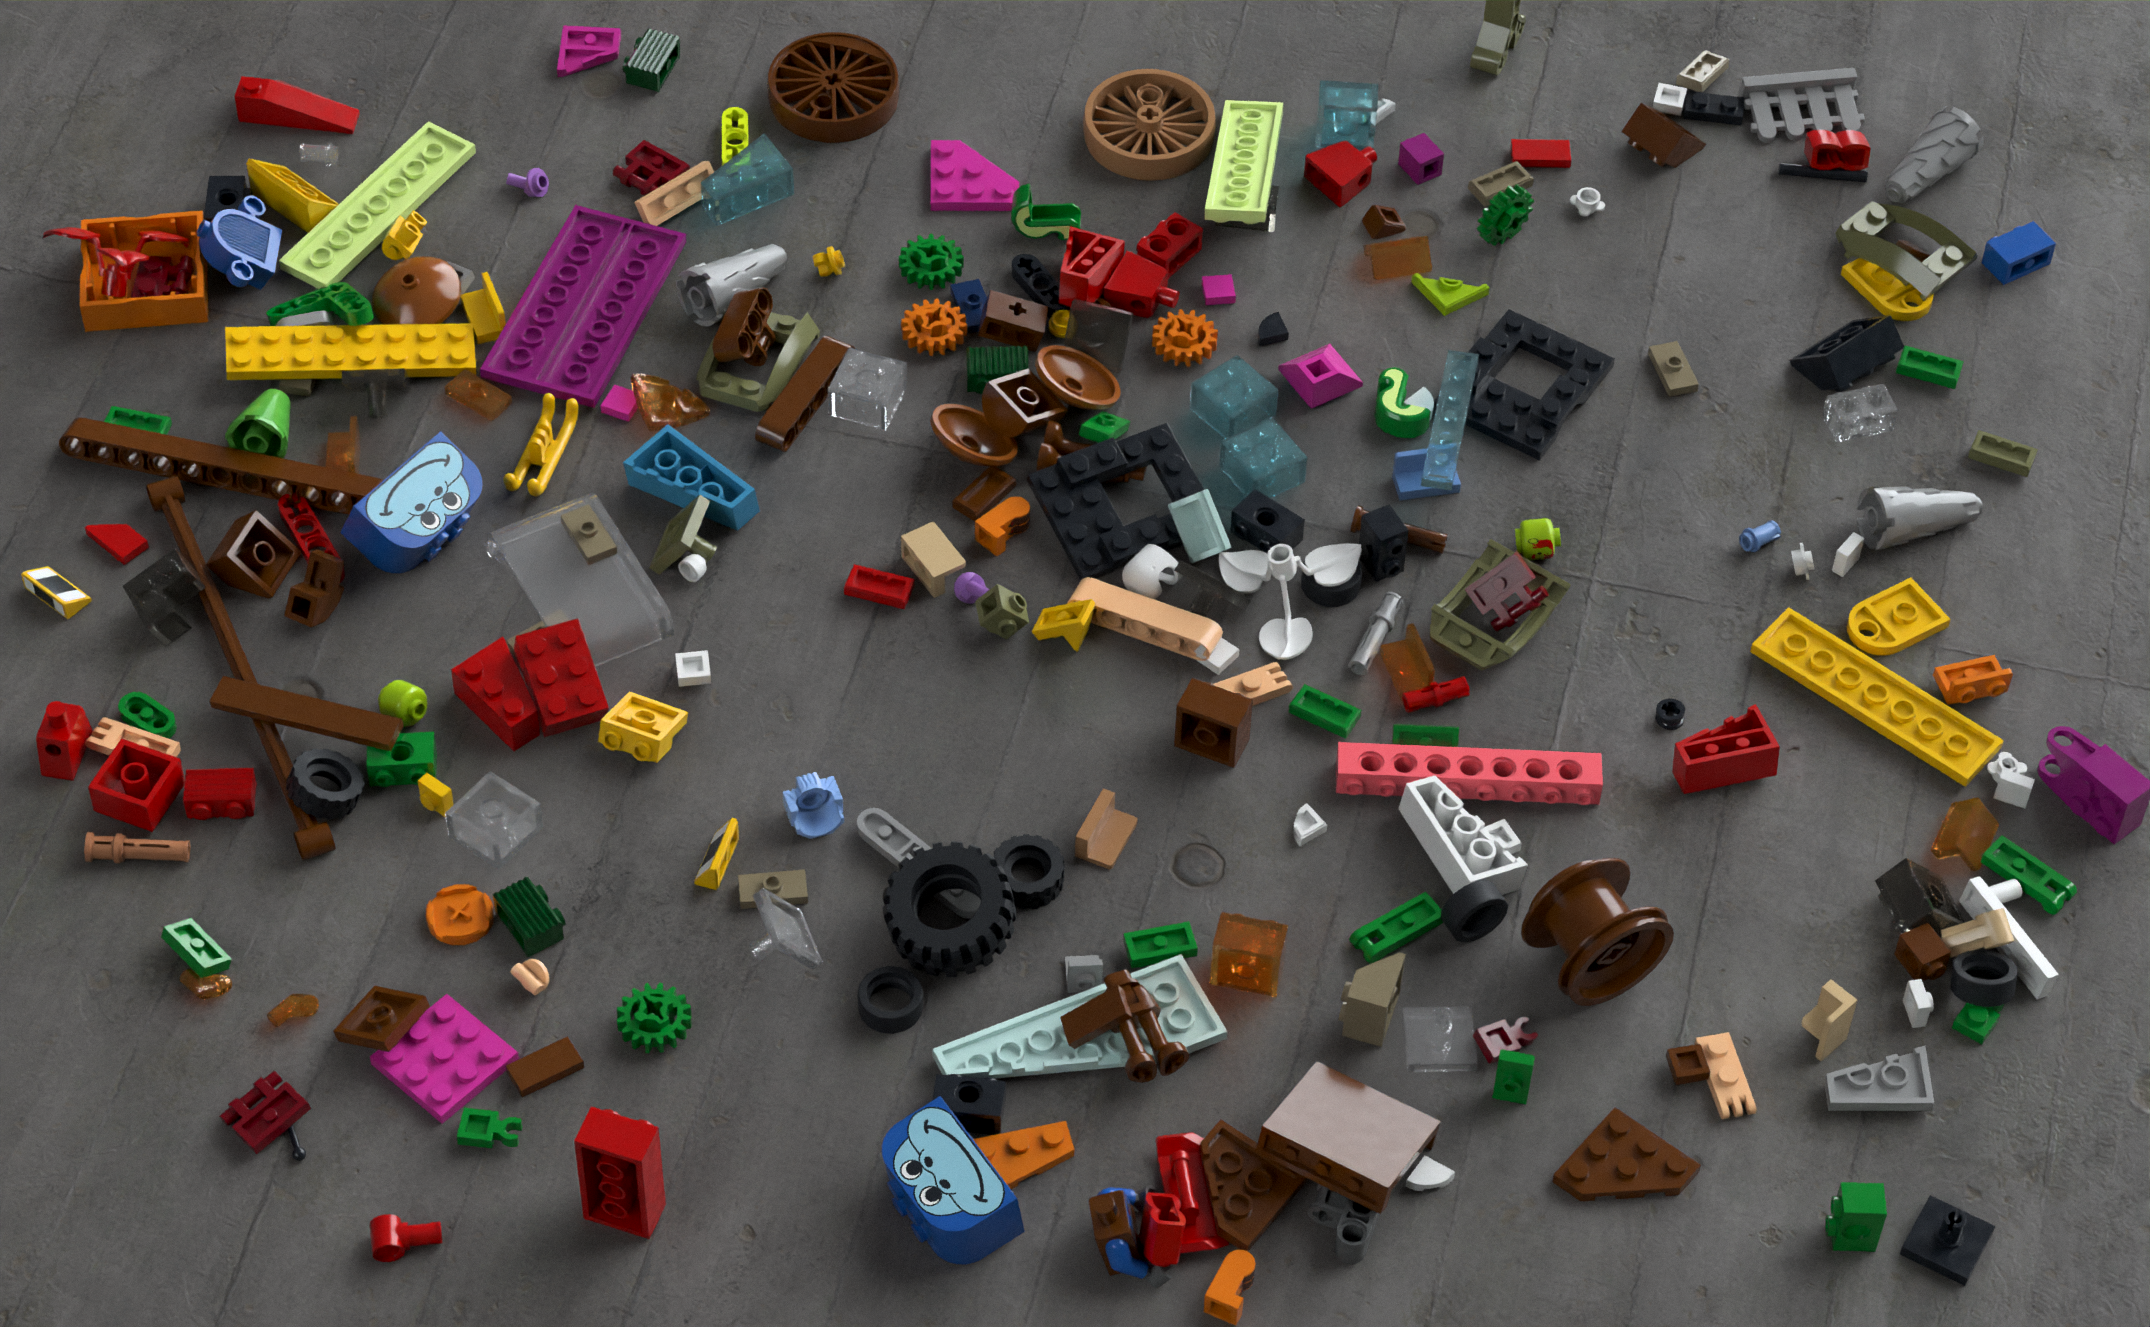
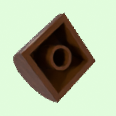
M1029 369L988 381L982 394V408L987 422L996 434L1005 437H1014L1045 427L1049 421L1058 422L1068 411Z

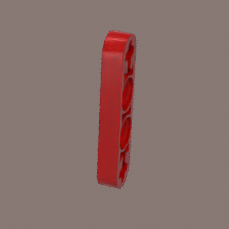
M296 493L292 495L294 503L288 502L290 494L283 495L278 501L280 517L306 562H309V551L317 546L326 548L325 553L341 559L305 497H300L301 502L294 504L298 500ZM293 505L295 508H298L299 515L295 516L292 508L288 506ZM309 525L313 527V530L308 533L297 531L301 526ZM343 566V570H342V574H341L340 583H341V582L344 580V578H345V569H344V566Z

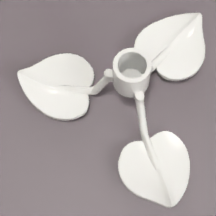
M1350 543L1323 546L1310 552L1305 558L1304 565L1301 562L1300 556L1294 557L1293 550L1289 545L1277 544L1270 548L1268 554L1259 550L1220 552L1219 568L1226 585L1234 592L1241 594L1256 592L1261 587L1262 581H1270L1271 574L1280 581L1285 620L1273 619L1268 621L1259 632V642L1263 650L1278 660H1287L1300 655L1307 649L1312 641L1313 631L1310 622L1306 618L1291 619L1286 581L1294 577L1298 566L1307 576L1314 575L1315 581L1320 585H1341L1347 582L1355 573L1362 548L1361 544Z

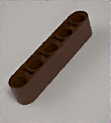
M824 336L758 423L755 440L786 452L851 366L855 356V347L830 336Z

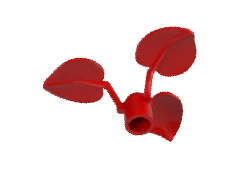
M57 228L48 230L43 234V238L55 234L72 239H83L92 243L95 246L99 265L98 276H103L101 294L114 297L126 296L127 280H131L135 264L150 259V256L140 253L145 243L151 241L180 242L186 248L190 244L189 239L168 232L141 231L138 232V236H141L135 251H120L113 248H101L98 239L100 234L81 228ZM102 254L116 261V264L108 263L107 269H105Z

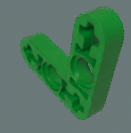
M337 282L327 287H322L272 307L266 313L270 326H276L278 321L285 317L316 311H333L350 326L363 325L374 318L369 300L346 282Z

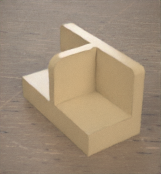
M930 522L901 536V557L934 598L944 594L945 576L966 566L965 559L935 522Z
M1829 980L1822 987L1817 1006L1806 1014L1801 1022L1807 1031L1820 1040L1815 1056L1820 1061L1825 1059L1847 1039L1857 1004V999L1833 980Z

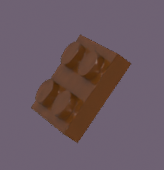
M374 986L333 1032L339 1042L389 1052L419 1020L430 1005L426 996Z

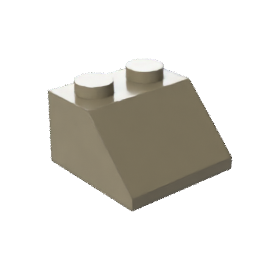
M1399 952L1356 970L1353 981H1346L1341 996L1343 1004L1339 1014V1021L1344 1022L1342 1036L1382 1047L1401 993L1406 954Z

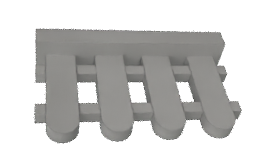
M1855 68L1742 78L1738 97H1744L1745 109H1751L1754 123H1751L1750 130L1751 133H1757L1761 142H1773L1777 131H1785L1786 136L1793 141L1800 140L1807 128L1832 132L1833 126H1841L1842 131H1859L1861 124H1864L1865 121L1864 113L1858 114L1854 101L1858 98L1857 90H1853L1857 79ZM1826 102H1835L1838 116H1830ZM1807 104L1810 118L1802 119L1798 105ZM1770 107H1779L1782 121H1774Z

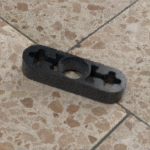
M1019 254L1013 258V279L1035 303L1048 306V318H1051L1059 310L1071 311L1069 306L1059 304L1060 284L1035 256ZM1042 283L1048 285L1049 288L1038 290L1034 286Z

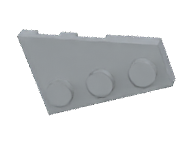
M1925 1046L1914 1048L1913 1053L1898 1056V1054L1886 1056L1884 1061L1871 1065L1862 1063L1827 1073L1824 1080L1828 1111L1933 1110L1934 1097Z

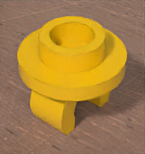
M832 246L827 247V253H817L813 256L814 266L818 267L820 277L829 276L833 271L836 276L842 274L841 268L845 267V262L840 250L835 251Z

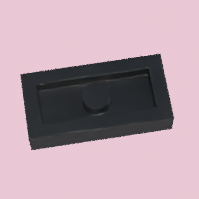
M1687 91L1684 119L1741 126L1744 97Z

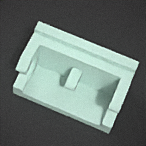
M1208 489L1168 504L1191 563L1232 548Z

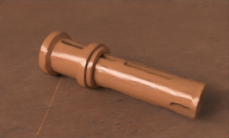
M87 832L84 848L86 862H92L94 859L114 860L115 863L119 864L124 862L125 859L189 862L191 851L190 840L126 839V835L122 833H116L115 836H95L93 832Z

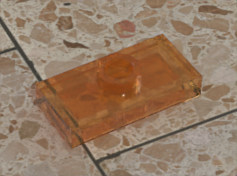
M466 369L445 386L446 395L490 421L496 419L512 404V396Z

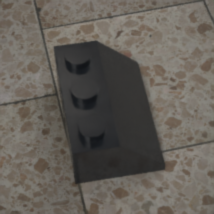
M1891 315L1852 320L1789 361L1792 367L1820 390L1835 389L1836 392H1841L1850 388L1853 385L1852 381L1856 378L1860 379L1874 372L1873 367L1894 360L1896 358L1894 354L1905 347Z

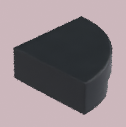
M1279 312L1267 316L1261 322L1258 331L1259 346L1288 340L1289 332Z

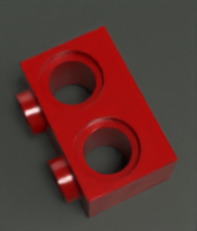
M1174 212L1166 220H1162L1148 236L1140 239L1136 247L1137 255L1165 268L1168 271L1169 279L1202 249L1203 228Z

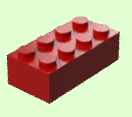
M591 1106L574 1140L583 1218L650 1239L666 1206L659 1127L643 1119L634 1120L621 1116L611 1109L602 1110Z

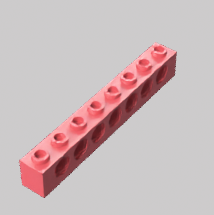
M1338 742L1336 793L1381 795L1384 797L1403 796L1406 783L1435 775L1459 799L1599 805L1603 787L1601 753Z

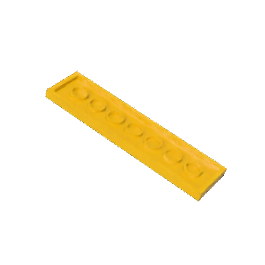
M473 323L225 327L227 380L476 376Z
M1789 607L1752 643L1750 650L1752 654L1965 787L2002 748L2004 740Z

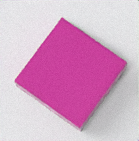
M1232 274L1202 276L1201 284L1205 305L1235 303L1236 294Z
M614 385L601 404V413L629 422L643 401L642 394Z

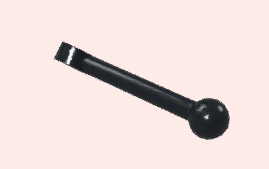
M291 1125L287 1130L294 1148L292 1156L295 1160L302 1161L306 1157V1151L300 1146L294 1125Z

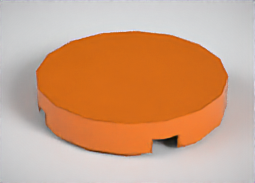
M455 884L443 888L436 893L437 896L432 902L430 900L427 904L426 923L430 933L440 942L449 945H467L477 942L489 932L493 925L494 908L490 897L485 892L483 894L481 891H478L477 887L469 884Z

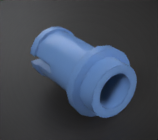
M1770 520L1754 529H1744L1743 533L1739 536V542L1745 551L1756 552L1760 549V546L1773 540H1778L1781 537L1779 535L1781 530L1775 521Z

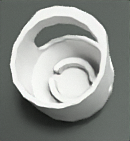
M1148 544L1126 564L1122 573V580L1128 591L1156 599L1162 593L1159 581L1174 585L1183 577L1184 570L1168 552L1154 544ZM1169 567L1173 570L1174 575H1168L1161 571Z

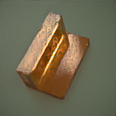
M1416 236L1363 245L1364 255L1371 256L1373 278L1375 280L1432 271L1428 236Z
M350 416V432L328 433L327 468L359 474L361 439L357 416Z
M1414 623L1407 624L1405 640L1381 645L1380 655L1401 701L1402 693L1427 687L1429 683L1434 682V666Z
M1978 797L1951 803L1931 847V852L1937 859L1959 855L1971 871H1978L1982 865L1980 862L1982 854L1990 847L1999 823Z

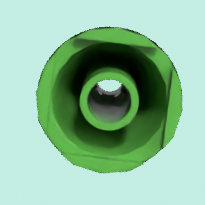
M278 389L265 390L230 423L225 434V440L227 439L229 448L284 458L288 449L291 408L289 397Z

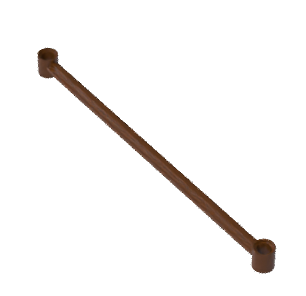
M173 476L147 484L146 490L154 512L163 510L233 677L258 684L181 504L186 501L178 477ZM251 718L299 831L294 832V838L302 860L304 861L336 850L327 822L318 824L314 815H308L301 808H297L293 800L288 797L286 783L293 764L275 723Z

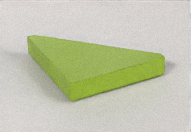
M1419 273L1413 274L1411 281L1444 316L1489 295L1490 289L1487 284L1472 286L1463 284V281L1442 277H1439V280L1423 278Z

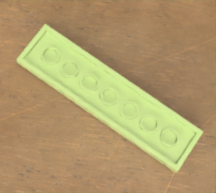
M1225 100L1205 205V220H1213L1218 223L1243 221L1246 224L1265 222L1283 116V103Z
M428 121L279 260L280 269L318 289L340 282L384 240L394 221L399 216L406 219L413 210L415 211L476 153L475 144Z

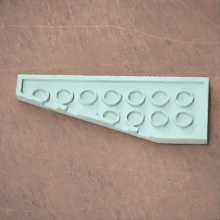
M1181 954L1130 973L1132 978L1137 979L1139 984H1142L1161 1008L1158 1021L1168 1042H1181L1187 1048L1188 1053H1192L1227 1039L1225 1026ZM1104 983L933 1049V1058L942 1075L958 1074L962 1077L979 1079L988 1077L996 1079L1125 1067L1129 1053L1121 1033L1115 1034L1111 1032V1029L1076 1049L1068 1045L1060 1017L1104 993L1107 989ZM1141 1027L1137 1029L1146 1052L1152 1055L1155 1061L1147 1036Z

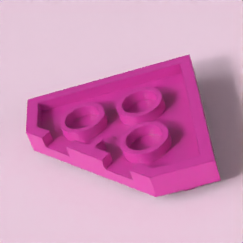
M931 140V211H1011L1013 194L1019 188V181L961 140Z

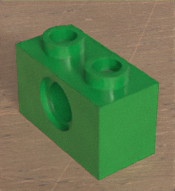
M434 732L400 733L391 751L367 746L366 767L369 785L382 787L408 784L418 785V780L426 773L436 778L437 750Z
M1840 1183L1837 1196H1832L1831 1215H1826L1825 1233L1827 1237L1832 1238L1833 1251L1876 1252L1887 1216L1884 1183Z

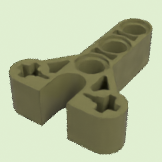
M1486 0L1482 27L1470 61L1471 68L1496 76L1500 74L1507 62L1508 48L1514 49L1525 26L1526 16L1519 14L1521 0Z

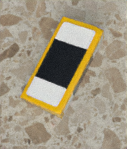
M49 566L21 573L24 587L67 620L92 602L88 595Z
M731 818L714 834L694 880L695 885L714 890L719 888L739 841L738 821L736 818Z

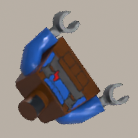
M1148 1185L1137 1192L1133 1189L1117 1187L1101 1190L1097 1196L1089 1199V1206L1096 1244L1109 1275L1124 1273L1140 1279L1146 1277L1151 1286L1155 1288L1162 1286L1172 1278V1276L1165 1273L1170 1269V1266L1159 1267L1153 1265L1149 1267L1148 1263L1143 1261L1133 1208L1134 1205L1138 1211L1143 1212L1146 1194L1148 1192H1156V1188Z

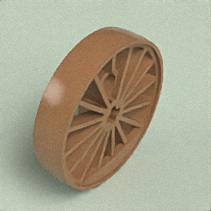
M1137 69L1114 75L1103 81L1092 91L1084 110L1083 132L1090 154L1108 170L1132 179L1154 181L1183 175L1199 166L1206 159L1212 149L1215 138V110L1208 94L1192 80L1170 71ZM1126 96L1133 110L1117 98ZM1172 97L1181 99L1164 111ZM1105 105H1109L1117 112L1102 107H1104ZM1190 106H1192L1195 109L1192 111L1181 113ZM1094 118H1099V119H1102V120H1105V121H1093V120H1094ZM1198 120H1204L1205 123H1191V122H1195V121H1198ZM1147 142V155L1139 154L1143 145ZM1152 142L1160 155H1152ZM1134 145L1131 152L1126 151L1128 148ZM1166 147L1172 150L1173 152L1169 153Z

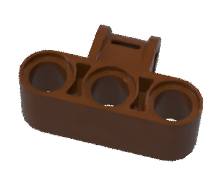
M756 288L734 294L713 340V353L719 362L743 359L746 363L753 366H762L766 363L768 359L767 351L776 341L774 332L766 323L773 308L772 295L767 288Z

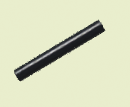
M1779 163L1778 175L1867 182L1868 171H1850L1842 168L1819 170L1809 165Z

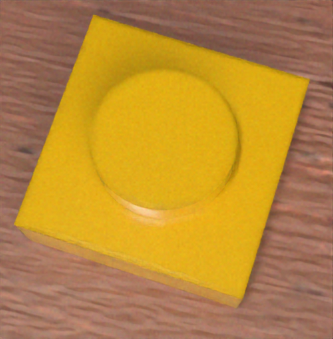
M428 773L418 780L419 798L428 810H435L444 817L454 810L451 788Z

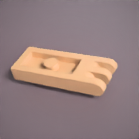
M1273 662L1214 683L1217 687L1234 693H1240L1245 697L1253 699L1252 706L1287 694L1293 689L1291 682L1287 680V676L1281 671L1278 662Z
M103 717L98 723L99 727H95L93 730V737L90 736L85 742L86 746L91 750L109 756L121 738L177 757L181 752L180 743L106 717Z
M1729 1032L1697 1037L1695 1044H1701L1708 1063L1710 1077L1707 1082L1720 1118L1727 1119L1730 1117L1728 1106L1731 1107L1734 1117L1743 1116L1741 1104H1744L1748 1115L1756 1114V1104Z

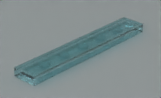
M1448 350L1421 486L1452 491L1479 354Z

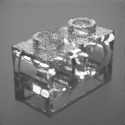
M1880 384L1828 395L1822 417L1836 443L1893 431L1898 409L1885 385Z

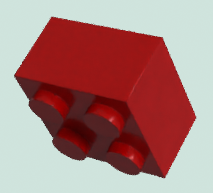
M121 738L89 784L88 790L95 812L153 832L185 785V778L180 758Z

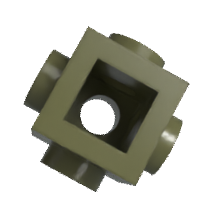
M999 584L975 601L980 626L1005 639H1008L1029 623L1025 599L1019 593H1014Z

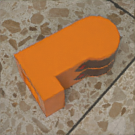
M1010 497L975 521V540L996 557L1006 550V541L1009 538L1029 528V502L1022 497Z
M1234 1250L1228 1253L1205 1294L1203 1312L1237 1325L1243 1311L1244 1298L1241 1297L1242 1292L1249 1289L1254 1281L1256 1263L1252 1254L1245 1250Z

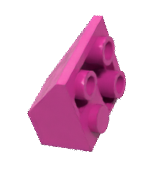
M1331 344L1283 363L1278 367L1281 374L1311 409L1363 387L1361 379Z

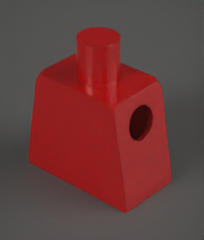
M1341 141L1307 154L1305 156L1304 177L1341 208L1370 184L1372 166L1377 161V154L1370 146L1359 151L1348 141Z
M1126 251L1104 288V300L1109 302L1111 310L1114 312L1149 318L1153 316L1159 304L1175 308L1180 292L1167 287L1168 271L1165 268L1137 254Z
M54 701L47 705L46 713L36 736L42 776L74 781L87 748L85 742L92 736L93 732L83 707L60 701Z

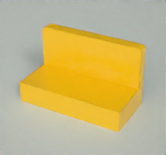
M488 272L481 273L483 289L461 294L460 296L461 305L468 322L473 323V333L477 344L497 340L506 325L503 307Z

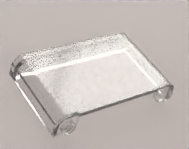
M592 492L487 534L488 540L484 541V545L491 559L496 558L498 562L506 561L546 627L576 618L579 619L595 667L674 635L673 619L666 603L595 493ZM588 504L616 544L618 553L590 565L587 564L561 524L560 515Z

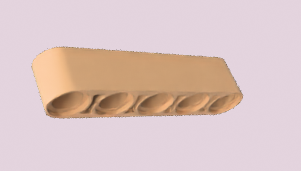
M1090 577L1083 578L1067 602L1069 604L1092 599L1095 602L1091 623L1199 661L1209 659L1223 634L1220 625L1209 618ZM1200 645L1206 648L1203 653L1206 659L1197 657V654L1194 652Z

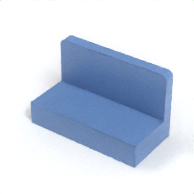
M1455 445L1395 453L1392 479L1399 500L1460 493L1461 483L1455 468L1457 454Z

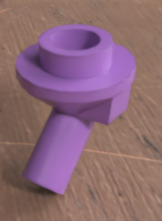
M532 168L529 170L527 177L509 173L506 184L524 189V193L529 197H543L548 191L549 180L542 169Z
M973 572L961 574L954 583L956 597L967 604L975 603L979 597L990 590L985 586L984 579Z

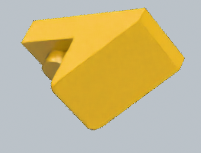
M1092 599L1044 608L1032 633L1038 640L1064 636L1072 648L1078 652L1089 630L1095 602Z

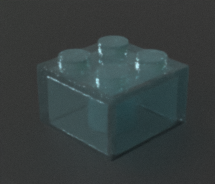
M1320 80L1315 147L1325 148L1341 141H1348L1358 150H1362L1367 146L1374 148L1378 109V84Z
M1236 355L1191 383L1190 409L1231 444L1276 415L1278 389Z
M1270 418L1222 440L1219 466L1245 497L1256 489L1272 498L1305 482L1307 456L1275 419Z

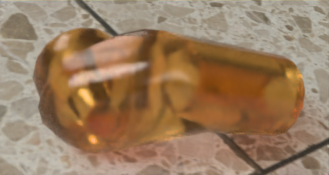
M187 969L181 974L179 979L183 985L203 1000L222 996L232 989V980L225 974H215L201 978L192 969Z
M291 994L268 1012L267 1018L275 1027H279L290 1017L313 1016L318 1011L319 1000L314 995Z

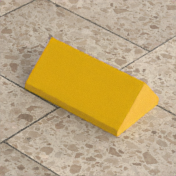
M250 158L246 163L253 195L307 233L339 205L285 166Z

